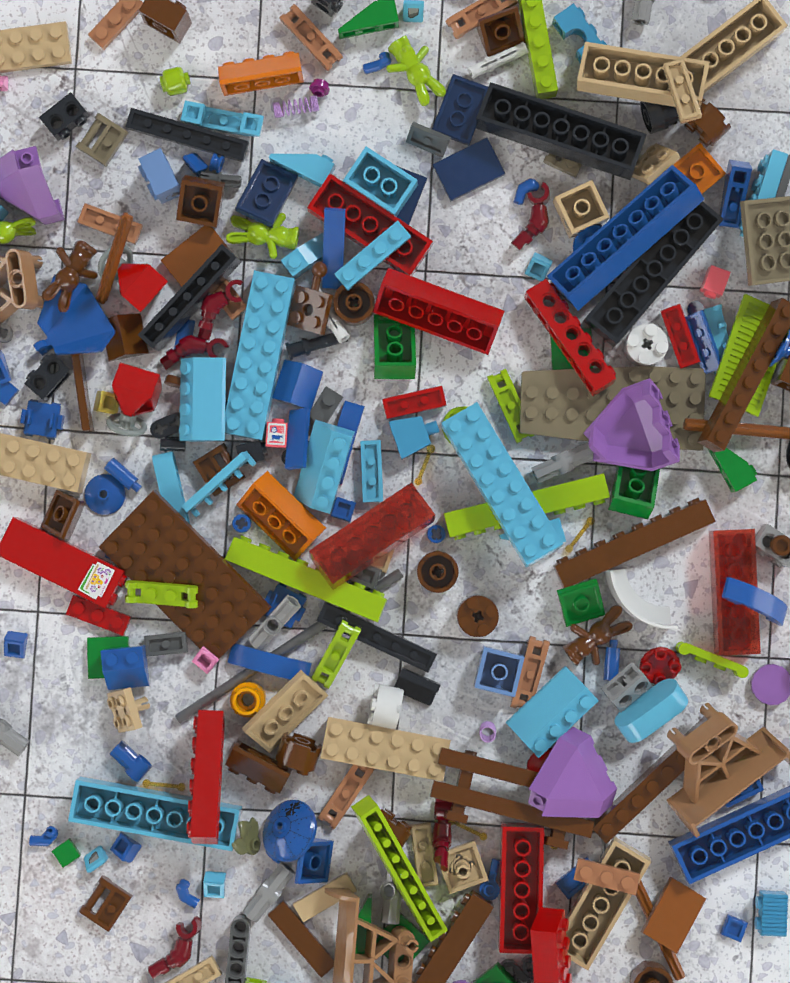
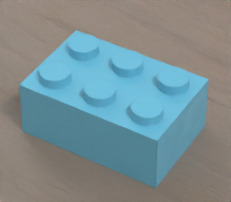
M367 146L343 180L344 183L396 217L418 186L416 178Z

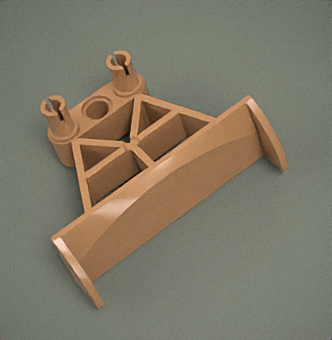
M10 249L5 257L0 256V324L18 309L33 310L36 307L42 309L44 300L38 295L35 269H39L43 265V262L38 261L43 260L41 256H35L28 251ZM7 281L9 282L10 291L3 287Z
M705 703L708 710L703 705L700 708V713L708 720L687 736H684L675 727L672 728L675 734L671 730L667 733L668 739L676 745L677 751L685 758L683 788L668 798L667 802L696 838L700 836L696 827L783 760L790 765L789 749L765 727H762L747 739L737 733L738 726L726 714L715 710L710 703Z
M325 888L327 895L339 899L333 983H353L354 964H364L362 983H412L413 956L419 948L416 946L419 943L415 940L414 935L404 926H396L390 933L359 918L360 898L349 888ZM358 924L367 928L365 954H355ZM377 934L383 936L384 938L376 944ZM387 950H389L388 973L374 962ZM404 955V959L398 962V958ZM374 968L383 976L373 980Z

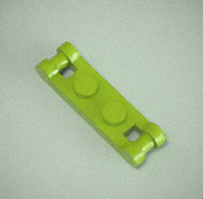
M503 369L497 375L487 376V380L515 442L520 443L523 438L535 436L532 434H521L516 427L520 424L521 401L507 370ZM504 380L506 386L499 388L497 383Z
M136 580L125 582V588H127V595H125L126 603H145L186 608L198 607V601L196 600L198 586ZM136 589H141V595H136ZM183 593L188 594L187 599H183Z
M341 621L311 676L314 682L318 681L323 684V687L330 688L359 636L361 628L357 626L352 627L348 625L347 621ZM344 632L350 635L349 639L342 636Z
M680 641L675 645V650L682 655L691 653L695 655V660L705 664L707 660L715 663L713 667L725 671L726 668L731 669L737 677L746 678L749 674L747 667L691 644Z

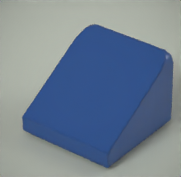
M197 153L182 157L184 163L196 177H199L201 172H205L209 168Z
M8 631L4 638V656L24 659L28 634Z
M121 832L110 850L122 861L131 863L142 846Z

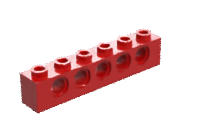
M544 279L525 292L524 299L594 397L614 384L616 372L612 366H608L603 360L604 355L600 349H596L593 346L591 336L587 332L584 333L581 329L579 319L575 315L572 316L569 312L567 302L564 299H560L555 285ZM549 300L553 303V306H545L543 302ZM562 317L565 322L558 323L555 321V318ZM573 333L576 339L570 340L566 334ZM585 350L588 356H581L578 351ZM596 366L599 368L600 372L593 373L591 372L590 367Z

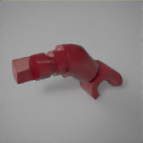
M544 182L541 184V190L544 191V195L541 198H535L532 193H527L529 202L534 205L531 207L530 219L525 227L526 230H522L511 242L519 250L525 244L529 245L533 241V236L536 237L539 233L542 234L549 224L547 206L545 205L550 200V191L548 185Z
M240 279L232 280L227 284L225 292L221 290L207 296L203 300L200 308L203 318L198 323L200 329L197 337L210 340L214 326L212 320L216 319V315L220 313V310L226 307L230 300L233 302L243 301L241 296L235 297L231 294V287L235 284L242 285L244 281Z
M188 335L179 340L174 350L172 348L166 352L167 355L162 357L160 362L167 370L179 362L180 357L184 358L187 355H204L207 352L209 357L218 358L213 352V346L216 343L222 344L224 348L230 347V345L222 338H215L207 342L206 339Z
M435 798L434 819L438 821H435L432 833L433 861L441 864L440 869L447 872L448 851L451 846L452 831L451 822H449L451 820L443 819L445 810L450 811L452 802Z
M195 916L191 921L193 925L192 931H187L182 922L176 924V931L180 937L177 938L174 948L170 950L166 958L163 957L148 966L149 974L153 979L161 974L165 975L171 971V968L182 967L189 961L193 944L191 938L200 932L202 927L201 919L198 916Z

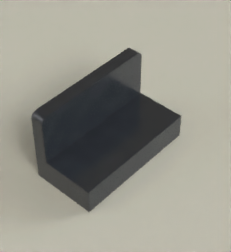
M402 668L394 687L403 689V695L431 706L441 684L406 668Z

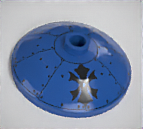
M287 800L277 805L270 812L263 827L262 838L265 850L272 858L281 862H291L299 859L309 850L317 830L316 817L311 807L300 800Z

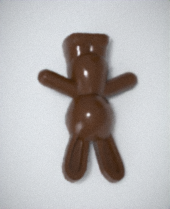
M81 240L75 242L70 256L67 255L62 247L56 249V253L65 267L57 272L55 281L42 292V299L49 301L56 296L60 289L62 290L58 301V309L62 313L67 312L69 309L72 291L79 284V276L90 279L98 277L97 272L85 269L91 258L97 253V250Z
M620 605L612 606L602 620L592 624L589 632L576 624L570 626L571 631L580 637L564 645L562 648L575 666L590 653L593 665H599L598 646L608 643L613 636L626 633L632 629L633 625L630 621H622L610 627L622 613Z

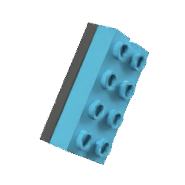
M773 149L768 155L765 154L758 164L757 171L760 173L758 178L753 181L751 190L754 192L748 200L785 197L790 181V154L788 155ZM741 220L739 229L741 230L740 236L743 237V227Z

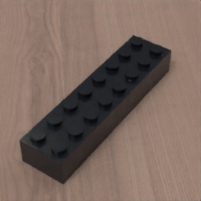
M492 82L489 84L476 118V129L630 181L647 136L645 133Z
M702 201L627 268L583 322L615 347L718 227L723 218Z

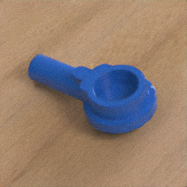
M492 858L488 875L489 881L481 883L479 887L480 895L485 900H494L500 893L499 885L496 882L500 860Z

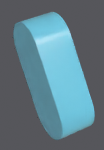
M675 679L662 680L643 693L624 711L619 712L614 720L615 725L628 742L636 743L642 741L681 713L688 704V697Z

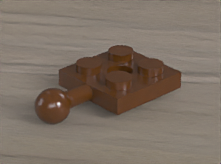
M318 261L312 265L311 272L314 277L311 289L296 285L287 322L288 326L325 335L334 296L319 291L321 278L328 271L325 263ZM309 305H312L313 312L311 315H308L307 308Z

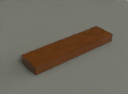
M71 354L81 427L85 432H92L94 428L83 354Z
M284 900L268 913L270 919L321 978L334 967V958Z

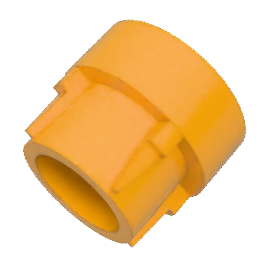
M246 681L236 686L230 697V704L234 713L246 718L253 717L266 704L264 689L252 681ZM251 694L254 698L253 704H245L243 696Z

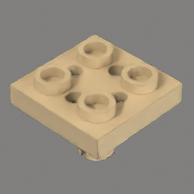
M655 143L648 147L646 152L638 159L632 177L650 185L681 157L677 151Z
M131 687L107 693V703L113 712V723L119 733L143 727L138 712L150 708L149 703L141 705L149 701L147 697L144 696L134 700Z
M475 840L449 849L447 872L441 870L449 894L489 881Z

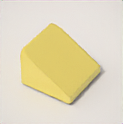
M97 391L93 410L117 414L119 405L114 393Z

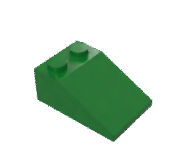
M374 314V379H415V328Z
M617 465L608 510L648 520L655 506L660 469L648 471Z

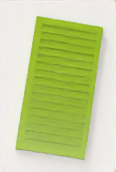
M748 294L743 295L708 395L710 398L720 400L770 304ZM777 363L768 367L745 411L746 413L759 417Z

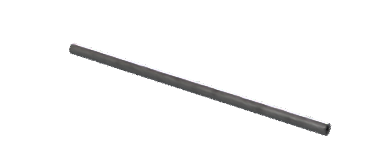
M396 569L378 581L375 589L367 588L366 591L371 593L373 590L382 592L404 576L399 569ZM317 621L270 653L284 656L328 626ZM244 669L175 715L176 719L181 724L198 713V710L204 709L239 684L257 674L258 671Z

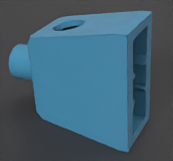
M422 416L389 422L401 460L431 444L429 436L440 432L436 421L424 424Z

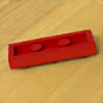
M681 304L661 310L660 312L680 369L701 362Z
M442 386L382 399L387 419L447 406Z
M76 595L72 596L66 615L122 636L125 635L132 617L111 608H104Z

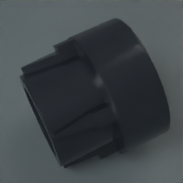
M640 101L642 118L650 134L668 129V126L678 123L679 117L676 107Z

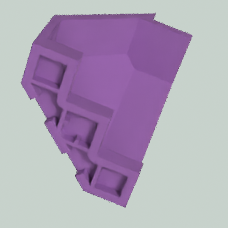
M36 146L17 151L12 149L0 158V199L44 225L65 220L60 200L53 199L44 177Z
M650 378L622 388L585 430L583 434L589 439L588 444L591 451H593V461L654 471L680 462V445L677 438L673 439L670 427L673 426L668 411L662 409L660 399H663L662 394Z
M572 727L557 740L529 788L531 793L528 804L543 811L542 816L599 818L612 806L617 787L614 781L611 782L606 772L608 769L601 755L597 754L593 746L595 743L591 735Z

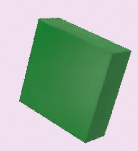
M70 838L52 850V853L63 868L81 856V853Z

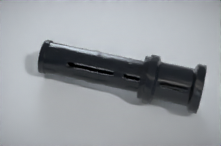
M334 333L309 340L304 337L301 341L291 344L285 343L290 361L294 357L301 355L309 356L312 351L340 344Z

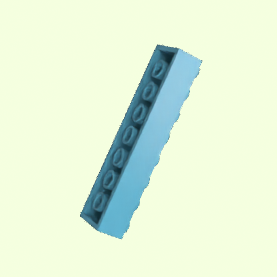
M254 270L225 411V434L264 441L296 285L294 278Z
M478 402L441 423L443 431L525 567H529L561 548L563 542Z
M80 776L75 781L68 821L193 844L187 834V821H191L188 813V801L192 800L193 797ZM220 802L218 845H194L233 851L232 843L237 837L242 806Z

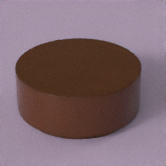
M166 375L164 384L180 388L181 377Z
M785 535L775 536L770 542L771 551L778 556L789 554L790 538Z

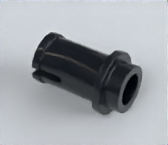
M167 437L160 440V451H164V453L167 451L185 452L186 441L167 439Z

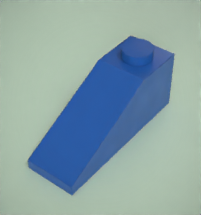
M728 161L720 216L723 218V221L719 226L739 228L742 218L740 202L746 200L752 173V167L749 162Z

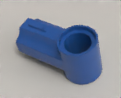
M123 740L110 752V755L125 768L126 774L136 782H139L152 768L151 763L145 757L137 754Z

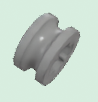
M0 324V330L8 331V334H5L7 335L6 338L0 336V342L8 343L13 338V330L6 324Z

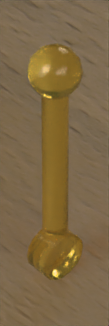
M434 445L427 446V455L418 477L414 480L416 485L422 484V476L430 455L435 451Z
M589 517L586 519L584 527L571 544L565 547L566 552L570 553L573 551V546L590 525L594 524V518Z
M148 779L143 781L144 787L176 788L179 791H184L186 788L184 783L177 785L150 782Z
M449 821L451 825H456L479 836L482 841L487 839V834L484 832L480 833L462 823Z

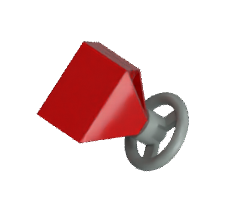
M125 245L123 251L127 254V261L121 257L114 281L118 280L120 295L141 312L168 281L149 264H132L133 253ZM111 247L102 254L98 262V273L101 278Z
M120 362L112 382V388L121 413L110 415L106 420V424L110 430L117 434L130 437L140 436L147 431V425L137 415L155 411L162 391L160 374ZM135 423L139 424L141 428H136Z

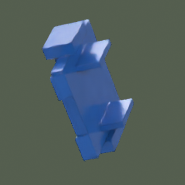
M30 399L27 410L22 409L20 423L24 424V435L32 437L33 435H39L55 440L57 430H63L65 416L60 415L61 404L38 402L39 400Z
M279 583L274 591L269 590L265 598L271 608L264 616L267 617L287 595L293 596L298 600L301 607L284 625L290 629L295 621L300 622L306 608L303 605L307 600V596L301 593L297 594L286 588V585Z

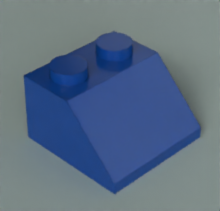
M145 645L101 650L102 671L108 690L150 686Z

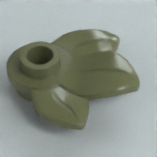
M252 817L249 822L239 821L240 838L232 843L233 849L240 855L246 853L249 855L257 854L261 846L258 837L259 825L257 820Z

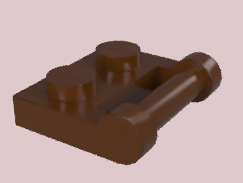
M225 443L193 461L206 484L222 470L215 459L216 455L220 454L226 465L232 461L231 456L226 450L228 448ZM243 472V476L240 479L233 474V478L227 479L224 484L229 489L246 477ZM218 487L212 494L216 497L224 491Z
M102 875L98 880V886L87 903L81 906L79 912L109 932L133 895L113 883L108 877ZM107 888L111 892L98 912H93L92 908Z

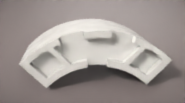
M626 569L604 571L611 595L627 614L654 627L678 629V626L671 624L669 606L653 605L642 599L633 590L628 581Z

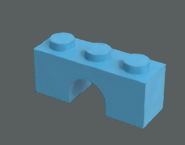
M574 3L554 16L552 25L563 40L570 35H578L583 39L584 45L585 42L607 45L603 40L600 41L596 35L595 27L592 24H588L583 10L580 7L577 8ZM584 46L578 49L575 55L580 64Z

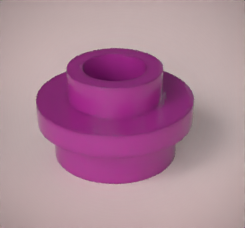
M314 79L309 87L313 95H317V97L326 96L330 91L329 83L323 79Z

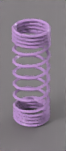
M317 95L310 96V107L307 98H304L305 109L301 98H299V109L294 99V111L290 100H288V111L285 101H283V113L279 102H273L275 118L284 117V106L288 116H290V107L293 115H295V105L299 114H301V105L304 113H306V103L310 113L312 109L313 112L319 111Z
M485 721L480 726L479 735L482 741L489 743L496 737V727L490 721ZM484 728H491L494 732L492 735L486 736L482 733V730Z

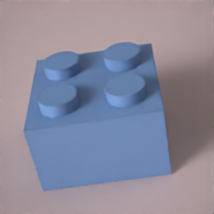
M161 148L138 158L141 164L138 166V169L145 181L150 182L147 184V187L155 201L159 199L161 204H164L179 197L180 184Z
M483 646L473 685L474 688L515 697L525 657L520 654Z

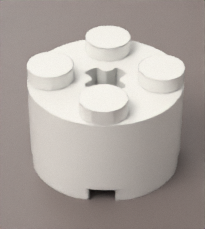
M651 323L635 327L627 335L624 342L626 358L637 366H652L665 356L668 350L666 334L660 327ZM648 342L650 346L643 349L642 345Z
M375 683L373 695L376 698L372 697L370 710L373 713L369 712L367 724L396 729L404 690Z

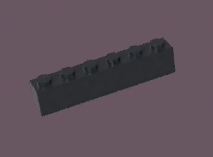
M221 244L145 326L138 336L152 349L160 351L201 307L203 300L213 294L242 261L226 246Z

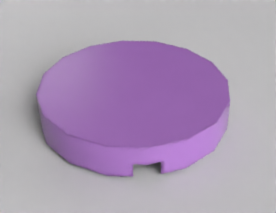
M765 664L753 673L750 682L751 691L760 702L768 705H779L790 696V674L782 666Z

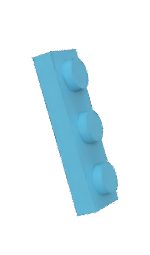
M381 440L360 441L363 503L383 502Z

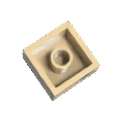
M593 180L556 196L553 200L555 209L569 239L575 237L580 231L593 225H601L609 219L608 212Z

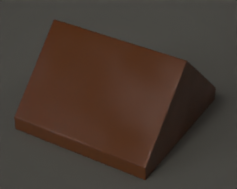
M517 5L478 19L477 31L488 57L503 52L521 42L526 43Z
M141 313L118 314L108 318L115 330L114 336L106 346L109 362L149 354L147 343L138 336L144 329Z
M56 490L41 527L62 539H70L86 501Z

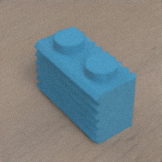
M759 890V896L755 898L756 909H759L758 917H755L754 920L755 929L758 930L761 936L786 937L788 895L784 891Z

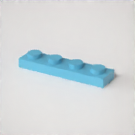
M396 221L334 273V275L347 290L351 289L408 241L411 235L399 221Z

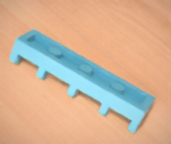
M722 304L704 309L720 358H722L729 338L726 329L727 324L722 312Z
M247 451L241 452L181 507L186 512H191L195 517H198L200 513L196 507L204 500L208 505H211L213 500L209 495L218 487L224 492L227 491L228 487L224 482L233 474L240 479L243 474L239 471V468L247 461L251 466H254L256 464L255 460Z

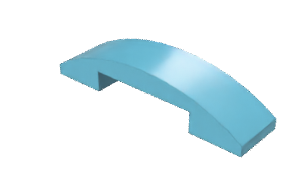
M185 101L181 116L182 122L229 134L260 137L264 120L262 115L226 111L206 107L205 104Z

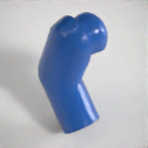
M382 52L379 54L380 60L363 64L365 74L380 71L390 65L392 60L390 54Z
M530 178L519 184L513 202L523 205L526 193L530 191L536 192L540 187L539 182Z
M49 826L41 836L31 835L29 845L50 846L57 838L58 830L54 826Z
M181 879L179 884L176 885L180 901L195 909L200 899L189 893V881Z

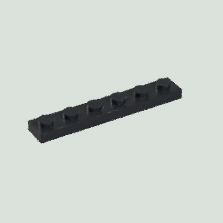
M135 108L130 109L125 126L128 130L208 153H215L240 162H244L249 142Z
M326 601L316 621L335 630L338 629L342 620L347 621L348 625L361 628L356 640L427 673L437 656V653Z

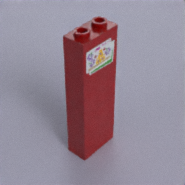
M12 517L0 542V557L104 608H109L110 605L114 606L118 598L116 593L119 587H123L127 580L125 571L118 566L18 517Z

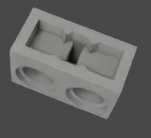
M763 524L750 544L755 547L753 551L762 557L767 555L772 559L771 563L779 568H782V566L790 567V553L783 559L771 551L770 545L765 547L762 544L765 536L772 540L775 536L784 534L769 524Z
M631 662L604 685L601 690L614 706L622 712L652 685L642 671Z

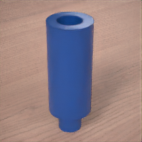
M112 458L104 467L107 472L128 490L132 488L135 492H139L142 488L138 483L139 479L115 458Z
M611 639L609 647L605 649L603 680L610 681L619 673L621 648L617 647L618 640Z

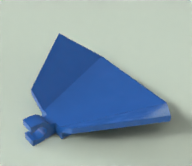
M54 274L51 283L55 281L56 274ZM79 282L77 288L72 291L67 312L62 313L58 309L61 289L52 300L44 301L37 323L47 336V339L33 344L36 351L42 356L51 349H54L56 355L100 353L115 334V330L87 284Z

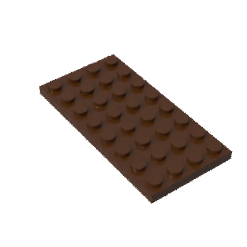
M156 489L99 546L120 569L125 571L124 573L131 580L198 586V593L196 594L197 608L169 605L157 606L182 632H186V636L200 650L204 646L218 659L271 608L269 603ZM183 593V599H187L188 594Z

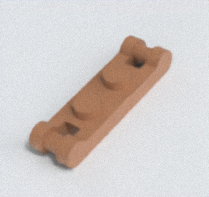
M478 0L452 15L445 22L454 31L455 39H459L477 27L478 19L513 7L518 3V0H506L503 3L500 0ZM460 20H463L465 23L462 27L458 24Z
M293 4L289 8L290 11L288 13H283L279 17L280 21L299 39L321 65L329 71L336 61L339 62L343 58L342 54L310 19ZM294 17H297L298 20L295 23H293L291 20ZM329 51L331 55L326 59L323 54Z
M529 637L516 696L512 697L510 707L515 709L517 707L521 708L536 694L550 641L536 640V637ZM533 649H541L540 655L533 654ZM521 694L528 695L526 701L520 699Z
M352 765L317 818L321 821H326L332 829H335L375 769ZM357 769L364 772L362 777L355 774ZM330 809L337 812L335 817L328 813Z

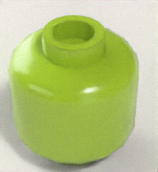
M181 67L166 69L162 72V76H159L162 90L167 92L169 96L186 93L188 90L187 85L191 84L188 72L184 73Z

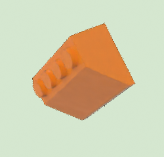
M293 51L285 52L282 56L266 55L263 59L259 60L248 58L241 63L226 62L222 64L223 66H218L219 83L224 96L304 83L299 53Z
M268 471L251 485L236 504L294 561L326 529Z

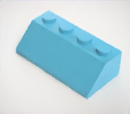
M192 357L181 359L180 441H225L226 358Z
M315 420L308 443L306 468L301 469L294 497L309 508L328 514L331 513L355 431Z
M564 666L508 719L506 724L539 758L599 700Z

